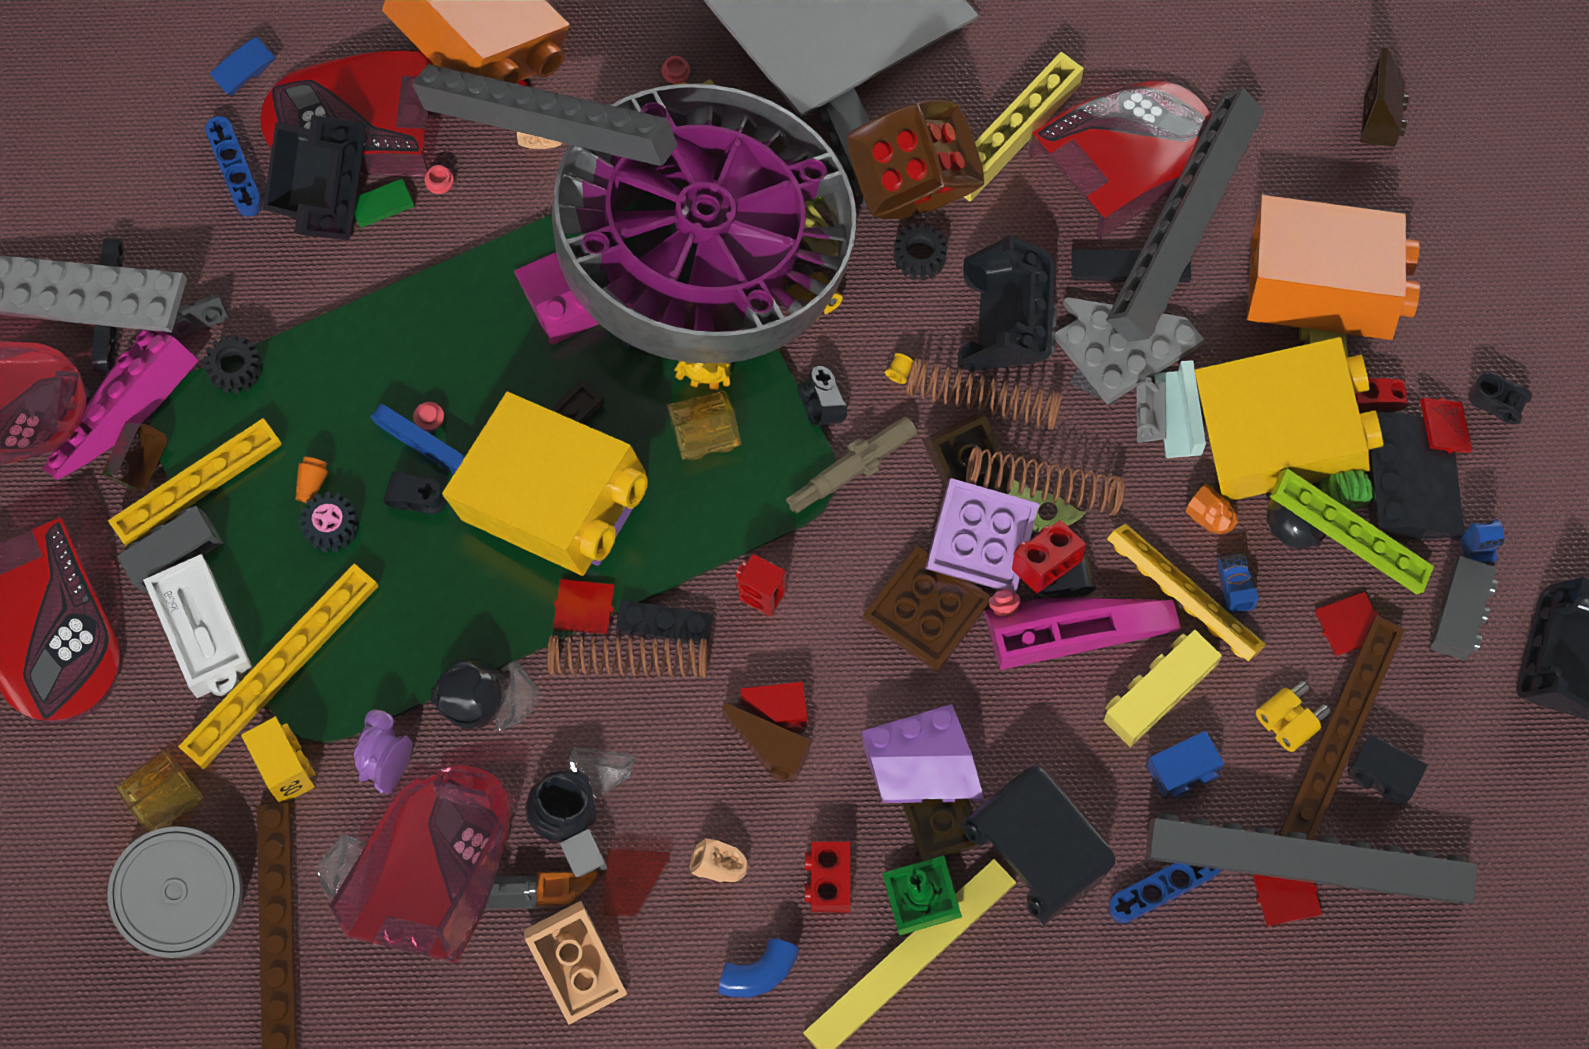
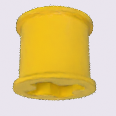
M895 353L894 359L889 368L886 369L885 374L896 383L906 384L914 361L904 354Z

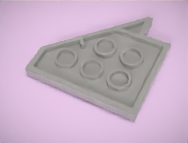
M1069 297L1064 299L1063 306L1075 321L1055 333L1056 342L1107 405L1137 387L1141 378L1153 377L1156 373L1161 372L1201 347L1205 340L1187 317L1162 313L1155 326V332L1149 339L1128 342L1106 321L1113 305Z

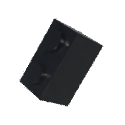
M1370 734L1347 775L1353 777L1354 782L1359 786L1367 789L1372 787L1383 793L1382 796L1389 802L1406 805L1413 796L1428 764Z

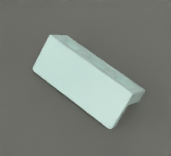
M1193 360L1181 361L1178 371L1162 372L1154 375V383H1166L1167 439H1163L1166 458L1201 456L1206 445Z

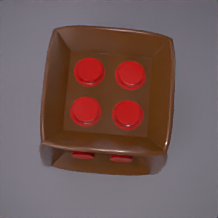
M925 100L903 106L859 126L847 136L849 155L862 195L869 210L878 219H902L932 211L961 199L984 185L983 167L972 132L961 108L953 101Z

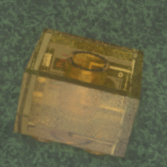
M725 391L666 405L682 460H697L704 457L707 453L715 451L721 453L733 450L735 446L742 445L735 412Z
M168 749L164 750L115 787L129 810L147 832L170 827L177 817L192 811L199 801L204 798Z

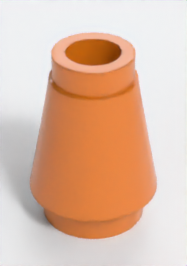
M303 457L302 463L298 464L295 500L306 503L311 499L314 502L315 495L318 494L328 474L326 462L311 457Z

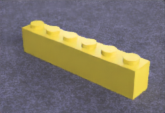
M1060 52L975 141L983 167L984 185L965 196V199L971 202L1034 136L1032 132L1042 127L1081 86L1084 69L1082 66Z

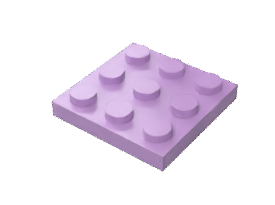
M950 478L947 483L925 569L998 590L1007 589L1016 593L1020 577L1011 570L1014 558L1013 553L1022 542L1026 541L1028 543L1030 541L1039 503Z

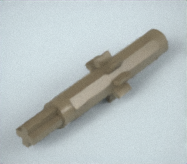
M903 417L869 440L862 442L858 438L847 445V455L820 472L809 481V484L786 499L790 505L789 508L792 512L799 513L816 500L823 499L830 493L832 494L859 474L862 475L864 473L869 477L877 472L881 459L917 434L913 422L909 418Z

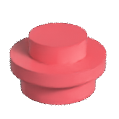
M671 56L662 65V76L671 84L685 82L690 76V65L680 56Z
M436 165L428 170L424 181L430 192L443 194L452 188L454 177L448 168Z
M425 402L415 409L413 415L414 422L423 430L432 432L443 424L444 412L438 404Z
M1007 589L997 591L989 599L990 608L993 609L994 614L997 616L1015 614L1021 602L1020 596L1017 593Z

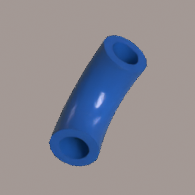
M769 939L764 954L755 963L735 965L727 962L721 976L718 994L728 997L752 998L770 992L787 978L797 959L799 948L783 940Z

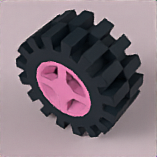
M325 492L324 498L320 494L315 495L317 500L313 502L309 499L306 502L308 508L303 507L301 510L303 517L300 516L299 522L303 534L309 544L311 543L317 550L321 547L323 552H328V549L332 548L333 552H337L340 545L345 549L348 547L347 541L353 542L355 539L354 532L358 533L359 530L357 525L359 521L353 506L346 497L343 499L341 494L338 493L333 497L331 492Z

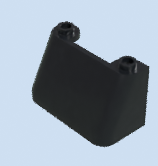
M1009 235L964 258V280L970 288L980 292L981 295L978 343L970 341L960 347L958 367L976 372L1033 364L1047 359L1052 349L1055 263L1049 252Z
M1580 577L1551 584L1540 594L1516 692L1520 698L1530 703L1585 720H1589V579Z
M1032 765L1021 772L965 818L960 825L971 842L984 845L991 841L1031 889L1027 894V909L1043 925L1098 886L1115 864V856L1107 843L1049 775L1037 765Z

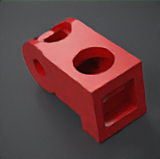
M1368 378L1370 390L1355 393L1360 414L1364 411L1374 410L1396 412L1408 406L1405 382L1400 379Z

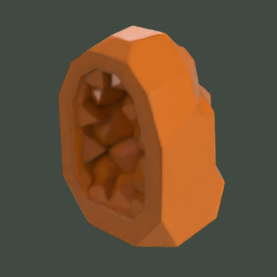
M1204 484L1185 511L1194 521L1212 533H1228L1238 523L1237 513L1230 506V502L1208 484Z

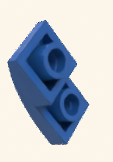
M255 37L222 61L210 75L227 95L233 96L251 77L257 78L276 57L258 37Z

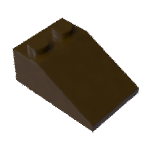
M1381 48L1364 93L1360 143L1395 147L1399 136L1404 137L1407 119H1402L1403 111L1407 110L1409 94L1404 93L1405 81L1388 48Z
M974 414L922 439L933 466L945 488L950 478L966 482L968 461L975 447H980L982 452L985 449H989L991 458L997 451L1001 452L986 416ZM987 452L982 457L980 472L976 485L983 487L989 463ZM999 454L996 455L991 465V475L987 489L996 491L995 483L1000 468ZM1006 462L1003 466L1002 481L998 492L1007 494V482L1010 475Z

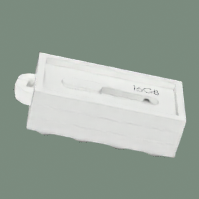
M202 554L144 579L143 581L190 690L196 698L210 692L217 696L229 694L239 684V679L245 677L253 667L210 567Z

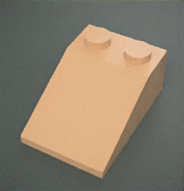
M582 901L523 930L525 940L569 1025L627 995Z

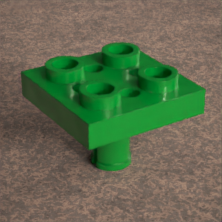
M944 855L882 873L899 935L962 918ZM940 889L942 890V893L940 895L934 893V891L939 893ZM928 908L931 909V911L928 914L922 913V911L927 912Z

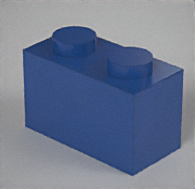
M1204 731L1150 757L1146 767L1163 798L1166 799L1173 795L1176 799L1189 793L1192 790L1190 787L1199 782L1206 785L1219 778L1220 775L1218 773L1224 766V762L1209 735Z

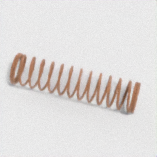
M914 359L906 390L907 395H915L922 379L921 397L925 399L934 381L933 401L936 402L939 399L945 384L944 403L947 405L957 386L956 407L961 406L968 390L967 409L971 410L980 391L979 412L982 413L992 392L990 414L993 416L999 407L1004 393L1002 418L1005 419L1015 397L1013 420L1016 422L1027 399L1026 424H1029L1039 400L1037 427L1041 426L1051 401L1048 430L1054 429L1062 397L1061 393L1057 392L1056 395L1054 391L1050 393L1040 420L1043 389H1039L1028 418L1032 389L1031 386H1028L1016 416L1020 384H1016L1005 412L1008 380H1006L993 411L997 378H993L982 407L985 375L983 374L970 405L974 377L972 371L958 404L962 369L958 371L947 400L951 370L950 366L947 367L941 387L935 398L939 364L937 363L934 368L929 386L924 395L928 362L927 360L924 362L918 379L921 360Z
M975 447L971 452L966 472V483L976 485L982 457L987 452L989 463L984 478V488L988 487L991 465L996 455L999 454L1000 468L995 483L996 491L999 490L1001 485L1003 466L1008 457H1011L1012 470L1007 483L1008 494L1012 490L1016 465L1022 459L1024 471L1019 484V496L1023 494L1027 469L1031 462H1034L1035 474L1030 488V498H1033L1036 492L1039 470L1043 464H1046L1047 476L1043 484L1042 501L1047 497L1050 474L1056 466L1058 467L1059 477L1053 493L1054 503L1058 501L1060 495L1062 475L1066 469H1069L1070 480L1064 499L1066 506L1071 499L1073 479L1076 473L1080 471L1082 482L1076 498L1077 508L1081 506L1085 480L1089 474L1093 475V485L1089 494L1087 509L1090 511L1094 505L1096 483L1101 476L1104 477L1105 486L1099 502V512L1102 513L1105 509L1108 484L1112 479L1114 480L1107 502L1109 515H1116L1121 507L1125 489V482L1122 477L1113 475L1107 481L1104 473H1101L1096 478L1094 472L1089 471L1084 476L1080 468L1073 473L1070 466H1066L1061 471L1059 464H1054L1049 468L1047 461H1043L1038 466L1035 459H1031L1026 465L1023 456L1014 461L1013 455L1008 454L1003 460V456L999 451L991 458L989 449H985L982 452L980 447ZM1117 488L1115 506L1113 508L1114 496Z
M551 635L548 644V672L550 675H555L558 668L560 675H564L569 660L570 671L575 676L579 670L581 660L585 676H588L591 671L592 661L596 675L600 676L606 660L607 672L611 677L614 675L618 657V666L622 677L627 673L629 659L634 677H637L639 674L641 660H643L644 673L646 677H649L652 672L655 656L656 672L660 678L664 673L667 656L668 671L671 678L676 674L678 658L680 660L681 674L685 678L688 675L692 656L694 676L696 678L699 676L700 678H705L707 674V639L702 638L700 640L698 672H696L694 641L692 638L690 639L686 671L684 673L681 639L678 638L672 673L669 639L666 638L660 673L657 639L654 637L650 667L647 673L645 643L642 637L638 666L635 673L632 638L629 637L626 665L623 673L620 638H616L612 672H610L608 641L605 636L602 662L598 673L595 637L593 636L589 666L586 673L583 637L580 636L575 672L573 671L571 658V637H567L565 664L561 672L558 636Z

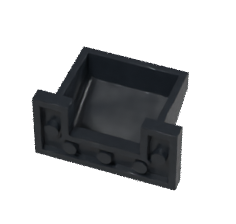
M311 115L310 128L276 122L263 210L296 218L294 230L296 234L350 240L367 123Z

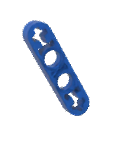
M213 117L206 123L205 131L232 199L241 215L247 217L255 216L262 209V199L231 123L225 117ZM217 128H222L226 140L220 141L216 133ZM227 149L237 151L236 156L231 160L221 158L222 153ZM239 172L246 174V179L238 184L231 182L234 174ZM242 192H248L252 202L250 206L245 204Z
M380 404L371 415V419L380 428L453 475L465 458L458 451L383 404Z
M1174 863L1116 893L1109 903L1110 916L1118 923L1131 922L1214 879L1221 870L1213 869V871H1210L1209 868H1203L1198 871L1197 876L1199 879H1196L1194 870L1190 865ZM1176 870H1182L1188 875L1189 883L1186 886H1177L1172 882L1171 874ZM1146 885L1157 886L1160 889L1161 897L1156 901L1147 900L1143 895V888ZM1136 892L1137 899L1143 908H1140L1139 903H1136L1130 907L1128 915L1124 911L1117 912L1116 908L1119 905V900H1122L1124 904L1129 903L1135 898L1132 893Z

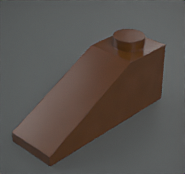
M724 702L722 706L723 718L766 770L770 771L769 774L783 782H786L787 779L795 782L811 750V740Z

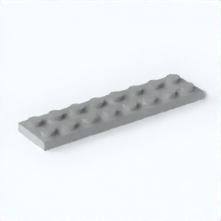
M0 256V315L172 332L187 277L183 273Z

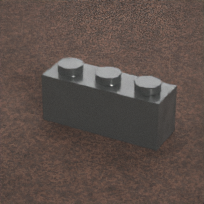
M194 506L193 508L182 510L177 515V518L168 524L154 528L151 534L143 540L129 544L125 551L117 557L133 586L147 593L148 590L143 581L144 579L200 554L204 556L222 545L223 542L207 514L197 506Z
M1463 556L1458 558L1452 568L1429 649L1464 661L1472 652L1477 653L1482 640V635L1478 634L1480 624L1485 625L1490 612V607L1486 606L1488 596L1493 597L1498 584V580L1494 579L1496 567Z

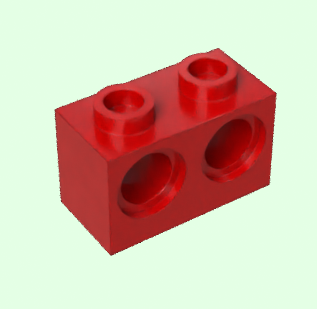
M1059 520L1052 526L1048 525L1042 528L1037 536L1028 543L1024 541L1017 546L1013 553L1014 558L1011 570L1036 593H1039L1082 562L1086 543Z
M752 554L748 562L743 561L736 573V578H738L736 587L739 592V600L772 617L787 592L786 570Z
M812 842V851H805V871H811V883H805V903H811V912L850 913V842ZM824 855H831L837 862L833 867L826 868L820 865L819 859ZM829 886L834 888L837 894L834 898L826 900L821 898L818 892L821 888Z

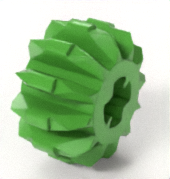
M1360 470L1340 471L1337 474H1331L1329 477L1324 478L1319 485V490L1349 510L1361 508L1362 505L1368 504L1373 497L1371 480L1368 479V474Z

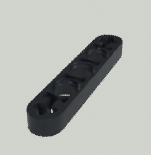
M104 238L100 265L123 267L124 245L122 239ZM94 325L92 366L95 372H110L114 366L117 327Z

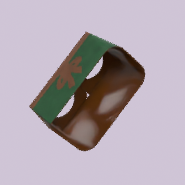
M125 422L101 474L124 487L137 490L145 489L166 446L167 438L165 434L147 424ZM136 432H138L141 437V445L136 451L129 452V447ZM125 459L129 466L127 475L122 479L113 477L112 475L117 476Z

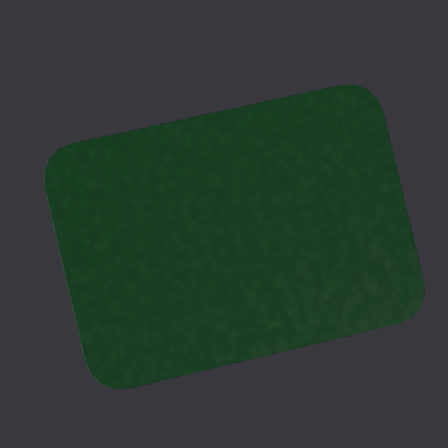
M674 184V185L677 186L681 191L683 190L682 187H680V186ZM646 192L632 201L623 211L675 210L676 202ZM552 214L254 344L262 362V368H260L262 374L261 377L255 376L258 381L255 385L251 382L248 383L250 389L247 391L240 387V393L235 394L233 389H231L229 394L225 393L223 388L221 390L217 389L212 384L204 367L188 373L160 406L154 410L151 427L164 433L167 438L160 461L169 480L262 418H264L282 444L188 507L193 508L197 506L206 513L223 542L222 545L203 557L210 567L253 668L353 564H356L377 582L378 588L267 703L281 725L287 723L296 736L306 741L332 743L361 734L365 726L366 714L370 710H382L395 718L431 701L430 689L434 688L440 676L459 660L481 659L492 664L495 670H498L547 647L551 635H557L558 641L577 633L553 629L556 612L554 601L558 598L560 579L613 584L615 587L612 601L614 613L610 615L612 617L618 614L620 600L642 603L803 528L823 514L835 492L830 493L823 499L816 500L799 513L792 512L789 508L790 505L786 501L788 497L809 484L811 479L836 461L832 448L820 426H813L809 422L807 412L797 392L798 385L779 350L776 349L751 359L731 362L730 385L727 387L723 385V382H720L718 390H711L709 383H699L697 388L690 386L691 379L687 376H684L682 380H678L675 377L677 371H674L678 363L677 360L657 356L644 350L639 354L633 348L628 350L623 346L618 337L600 324L551 345L514 272L516 269L556 252ZM675 223L625 238L624 244L639 259L677 231ZM585 233L564 234V235H565V238H566V240H567V239H570V238H573V237H576V236H579V235H582V234H585ZM692 243L677 279L678 282L689 284L698 243ZM605 270L588 275L601 289L610 284ZM238 355L231 356L223 362L222 370L227 373H234L243 367L244 359ZM583 379L604 398V404L583 424L630 444L646 471L648 479L646 492L642 500L631 511L616 536L609 554L602 560L599 566L591 563L584 576H581L462 521L447 500L444 509L437 514L398 510L385 505L383 500L391 472L398 471L413 476L431 478L440 485L442 492L450 482L453 474L380 428L371 419V415L380 404H383L415 424L413 418L415 409L422 403L434 402L442 408L444 421L437 430L428 433L466 456L506 392H510L550 410ZM723 398V403L699 408L697 413L698 416H701L700 410L724 405L730 427L706 432L705 426H703V435L706 436L732 429L733 434L679 447L669 411ZM723 406L702 411L703 416L722 411V419L724 418L723 422L725 421L724 426H728ZM678 414L674 415L675 421L677 417L679 419ZM694 414V416L682 417L681 421L682 424L698 421L696 414ZM717 414L710 415L707 418L708 425L718 427L721 424V417ZM700 417L701 426L705 425L703 417ZM697 424L685 427L686 429H684L685 434L700 431V426ZM683 431L679 432L680 440L684 438ZM303 457H311L327 463L326 470L328 474L318 494L322 498L325 497V492H331L333 497H335L336 493L341 494L343 499L346 497L356 512L359 530L358 533L354 532L355 539L353 542L347 541L348 547L345 549L340 545L337 552H333L332 548H329L328 552H323L321 547L317 550L311 543L309 544L302 532L299 518L300 516L303 517L301 513L302 508H308L307 503L295 500L298 464L302 463Z

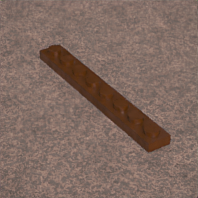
M1377 615L1372 620L1278 836L1287 837V832H1298L1307 834L1306 840H1314L1405 631L1404 628Z
M289 803L257 806L262 1049H297L291 805Z

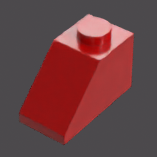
M803 682L740 689L741 703L758 717L793 733L801 731L802 727H807Z

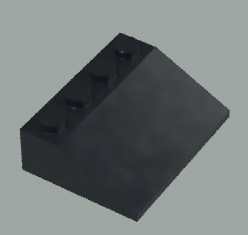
M1399 412L1377 413L1383 447L1368 450L1370 471L1365 472L1368 474V479L1371 480L1373 488L1371 490L1373 497L1368 503L1370 524L1394 540L1461 538L1465 533L1455 452L1449 454L1445 450L1430 449L1423 417Z

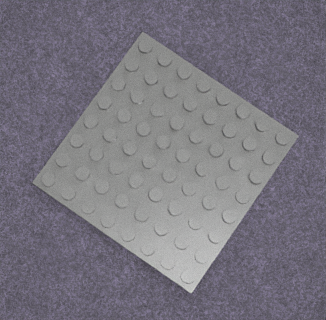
M704 0L800 117L971 23L979 16L966 0Z

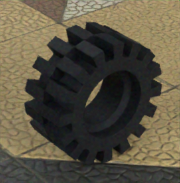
M920 222V228H916L915 223L910 224V230L905 226L901 230V234H897L896 242H894L893 257L894 262L896 261V268L898 270L902 268V275L905 277L910 273V279L912 280L916 279V275H920V281L926 280V275H929L931 279L935 277L936 271L940 273L943 265L945 266L947 241L945 237L942 238L943 233L940 230L935 232V226L930 224L929 228L926 229L925 223ZM915 244H925L930 247L932 254L927 259H915L910 255L909 249Z
M226 335L222 336L223 342L220 344L217 340L213 341L214 349L207 348L206 353L208 356H204L203 361L205 363V371L217 389L221 390L223 388L224 392L229 394L230 390L233 389L234 393L237 394L240 393V387L247 391L250 389L248 383L251 382L255 385L258 382L255 376L261 377L262 372L260 368H262V362L251 341L248 342L243 336L239 340L237 335H231V340H228ZM238 355L244 359V365L240 370L234 373H227L222 370V364L227 358Z

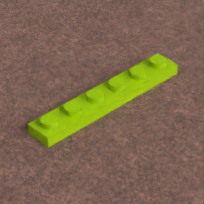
M1288 468L1280 472L1270 494L1272 499L1416 595L1424 592L1433 571V565Z

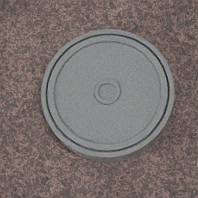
M188 827L160 828L136 839L117 859L108 883V906L113 922L119 932L139 950L164 958L191 957L216 945L234 925L242 904V878L231 853L213 837Z

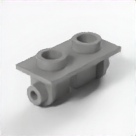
M1149 377L1141 378L1140 383L1136 387L1137 443L1167 439L1166 383H1152V379Z

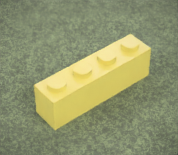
M1196 630L1188 636L1184 633L1179 636L1171 645L1173 650L1166 657L1161 654L1150 664L1149 668L1151 671L1145 677L1139 674L1127 686L1130 690L1122 698L1119 695L1115 696L1106 705L1105 709L1107 712L1104 722L1129 747H1132L1219 664L1222 655Z

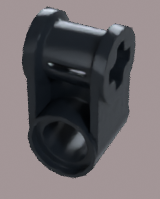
M824 366L814 367L810 372L809 378L803 379L797 386V392L805 407L809 422L813 426L844 422L847 415V407L841 397L834 375Z
M1491 372L1480 375L1468 394L1470 402L1475 407L1509 424H1519L1523 417L1521 413L1526 403H1529L1532 399V393L1525 387L1509 382ZM1481 387L1487 388L1491 394L1483 392Z
M395 471L391 472L383 503L398 510L437 514L444 509L446 499L442 494L440 485L435 480Z
M1083 557L1081 563L1054 581V585H1048L1039 593L1035 592V594L1039 598H1063L1092 593L1096 590L1089 559Z

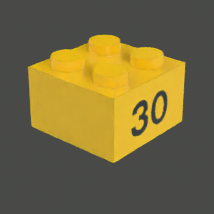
M275 716L241 734L268 789L279 804L287 803L315 788L311 777L316 774L308 759L305 758L302 750H300L302 747L287 723L281 725Z

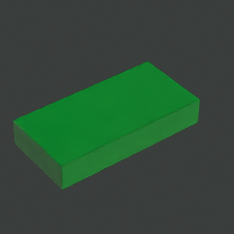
M403 179L356 197L354 216L360 228L414 207Z

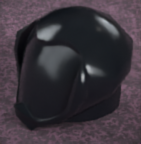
M1271 498L1269 501L1266 521L1276 538L1285 546L1299 550L1312 546L1320 547L1326 536L1325 533Z
M474 658L459 660L452 664L440 676L434 688L430 689L431 703L435 704L439 712L450 722L462 729L485 727L495 720L504 703L505 690L503 681L493 665Z
M572 770L550 772L540 782L531 787L525 810L527 821L537 834L549 841L562 842L585 831L588 826L594 824L596 810L589 777L579 770L577 772Z

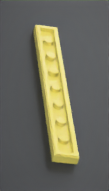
M993 859L956 893L962 918L914 931L805 1030L803 1035L816 1049H837L1014 887L1016 881Z

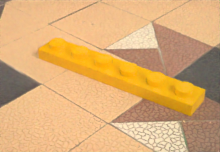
M262 418L109 519L108 522L127 547L282 444L264 418Z
M1126 523L1113 530L1107 538L1120 555L1128 557L1136 564L1137 569L1142 574L1155 580L1165 594L1177 599L1188 614L1199 618L1207 625L1208 631L1229 644L1233 653L1238 657L1245 658L1249 662L1266 646L1262 640Z

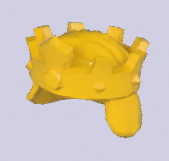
M678 361L674 371H677L675 377L678 380H682L684 376L691 379L690 386L697 388L699 383H709L711 390H718L720 382H723V385L727 387L730 385L731 362L703 364Z

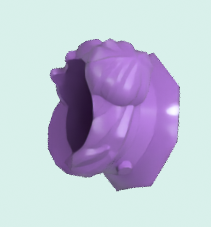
M370 710L366 714L365 726L355 747V766L360 774L359 781L364 782L371 779L375 781L374 786L380 793L389 794L399 784L402 774L409 764L413 742L407 735L400 738L395 737V731L392 729L394 724L392 715L382 710Z

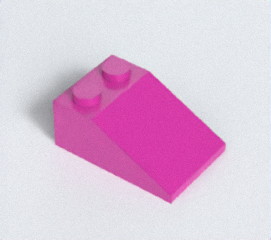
M556 252L514 270L551 345L599 325L583 308L569 288L561 271Z

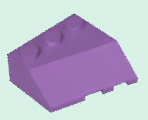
M952 704L861 731L864 753L883 803L922 802L923 799H943V802H955V799L972 798L973 802L984 801L974 759Z

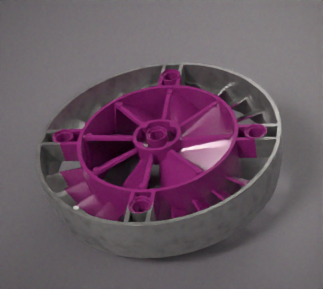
M676 84L662 86L630 95L611 106L668 119L678 146L663 166L571 144L568 146L557 171L552 204L553 233L559 265L569 288L583 308L601 326L630 345L657 356L688 363H730L751 359L774 351L796 339L818 319L836 292L845 274L855 239L856 208L853 192L848 177L831 148L810 126L781 106L755 94L718 85ZM768 147H770V148L776 150V151H777L778 153H780V154L777 156V155H776L771 149H769ZM688 183L689 186L683 188V190L681 191L674 184ZM646 192L676 202L675 210L623 211L632 201ZM822 196L830 211L835 227L804 228V202ZM675 223L677 231L639 259L624 244L625 238ZM585 233V234H582V235H579V236H576V237H573V238H570V239H567V240H566L565 235H564V234ZM802 236L837 240L838 257L799 249ZM692 243H698L689 284L678 282L677 279ZM797 257L836 270L833 279L827 285L793 270ZM605 270L610 284L601 289L588 275ZM791 278L818 296L804 306L786 293L784 289ZM779 301L791 315L784 318L776 303Z

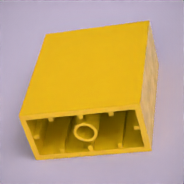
M1341 337L1194 370L1222 497L1227 501L1272 492L1280 472L1287 468L1310 484L1321 482L1324 478L1329 477L1331 474H1337L1340 471H1370L1368 450L1383 447V439L1376 411L1360 414L1355 393L1370 390L1362 354L1346 358Z
M506 392L442 494L462 521L584 576L593 559L601 561L611 551L616 538L615 523L625 507L632 509L640 503L646 492L648 479L646 471L630 444L510 392Z

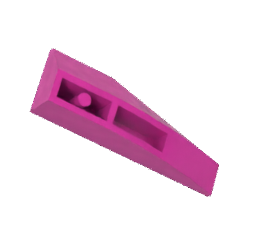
M142 330L137 335L136 342L132 347L117 358L116 365L111 369L85 406L83 418L76 431L64 444L55 449L48 457L42 469L59 480L113 447L125 422L141 424L160 406L199 360L178 340L165 332Z
M1045 597L1020 603L1018 611L1010 616H997L994 614L993 609L984 611L999 670L1181 631L1173 600Z

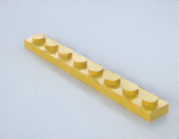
M353 564L178 747L204 770L378 588L377 582L356 564Z

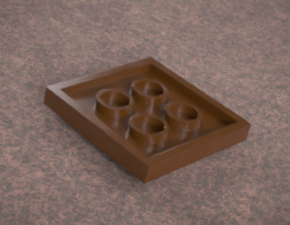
M917 545L862 615V620L930 668L939 672L987 609L989 599L992 596L970 581L925 569L929 553Z

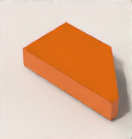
M591 871L578 878L575 877L573 872H537V905L570 906L598 879L597 871Z

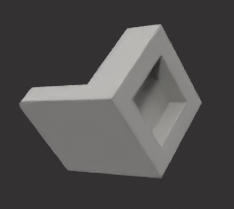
M589 829L560 842L575 877H581L599 867L602 871L607 869L606 863Z

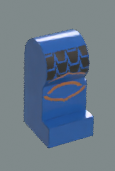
M1495 519L1486 524L1472 523L1460 539L1464 556L1487 565L1495 564L1498 560L1495 551L1504 544V531L1501 522Z
M1239 552L1218 556L1217 570L1226 610L1230 614L1255 610L1259 596L1257 589L1254 588L1251 574L1248 571L1245 554Z

